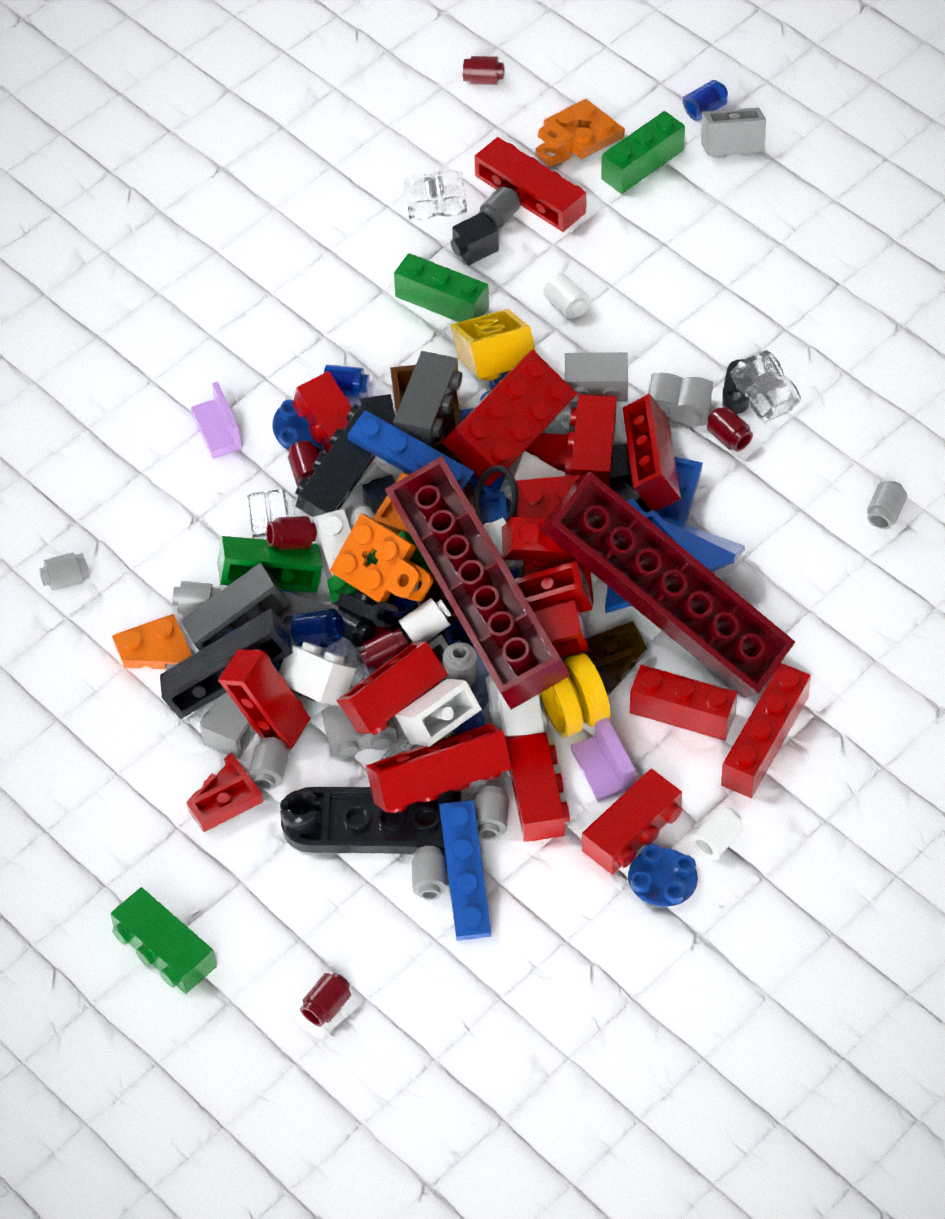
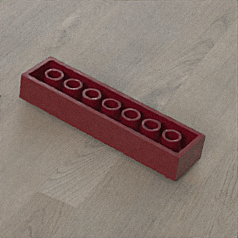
M443 456L385 489L386 493L511 710L569 677L570 674Z
M591 471L576 480L539 529L743 698L760 693L796 642Z

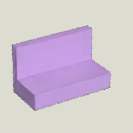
M218 381L212 383L213 400L191 406L192 416L212 459L242 450L239 426Z
M608 717L595 722V737L570 745V749L597 802L624 793L635 783L636 770Z

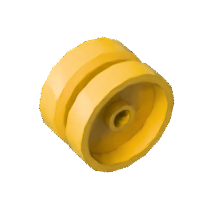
M583 652L564 659L563 663L570 676L541 692L540 695L541 702L552 726L563 738L581 732L583 722L590 727H594L596 721L607 717L610 720V705L605 687L593 662Z

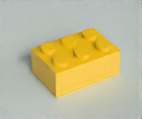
M509 308L450 325L458 360L478 379L483 381L499 378L501 376L500 373L510 371L532 349L536 352L531 327Z

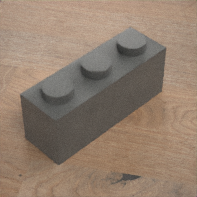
M421 350L394 418V427L433 447L436 437L441 438L445 413L450 414L452 410L454 390H459L462 383L463 374L458 371V358Z
M260 562L184 617L181 622L192 643L200 651L225 636L228 632L237 629L270 608L277 614L290 605L277 581Z

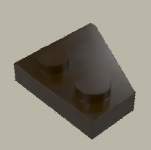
M634 621L587 638L589 651L583 653L590 658L597 669L608 697L645 656L647 646Z

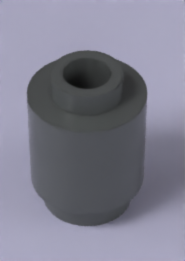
M499 187L480 206L479 213L483 212L496 228H501L520 209L519 196L511 188Z

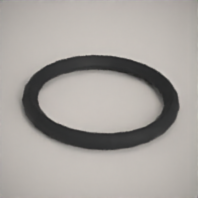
M500 465L490 467L481 475L474 493V508L482 525L486 524L480 507L482 489L487 478L496 472L504 474L511 486V507L505 521L507 522L511 517H515L518 506V487L514 476L506 467Z

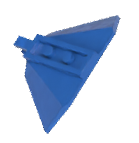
M633 498L627 501L712 573L735 563L745 551V545L671 518L661 517L655 510L645 513ZM607 587L605 613L631 606L610 587Z

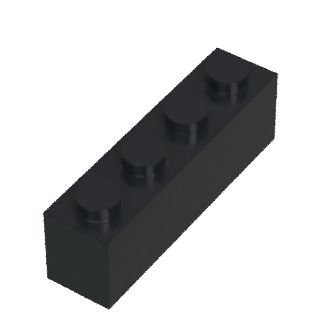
M368 397L364 399L360 406L355 403L346 417V420L349 422L344 430L338 428L330 439L331 449L327 454L321 452L314 462L312 469L315 472L310 479L304 477L295 491V494L298 495L295 507L311 517L340 510L376 457L349 441V431L364 410L393 426L395 414Z
M270 608L161 673L162 699L180 719H183L227 693L218 679L238 649L264 651L270 657L273 665L291 655L293 650L289 629Z

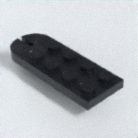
M306 787L289 793L281 801L280 818L282 834L290 846L307 853L415 854V851L420 847L435 846L442 850V854H445L439 804L461 802V791L449 790L440 793L439 797L433 801H417L409 804L408 808L404 811L389 813L374 804L371 787Z

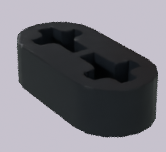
M737 359L732 361L727 368L722 391V406L729 407L736 414L745 412L750 405L755 380V367L750 361ZM739 373H744L742 381L737 380ZM735 392L740 393L738 400H733Z

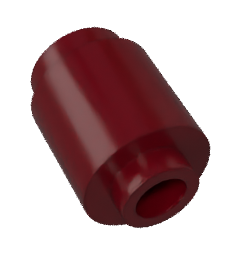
M471 56V58H464V82H470L471 85H498L499 80H504L505 64L504 62H499V56Z
M727 406L714 409L707 418V430L730 450L742 451L753 438L750 426Z
M299 441L290 446L288 450L289 455L287 459L297 486L304 477L310 479L315 472L312 466L319 456V452L310 441Z
M308 516L276 517L274 521H268L267 543L269 547H276L277 550L309 549L312 542L316 541V525L314 522H311Z
M400 628L394 631L389 629L364 642L365 650L360 652V655L368 670L374 667L377 670L409 645Z
M324 973L302 999L301 1014L310 1023L318 1027H322L325 1022H331L351 997L349 982L338 973Z

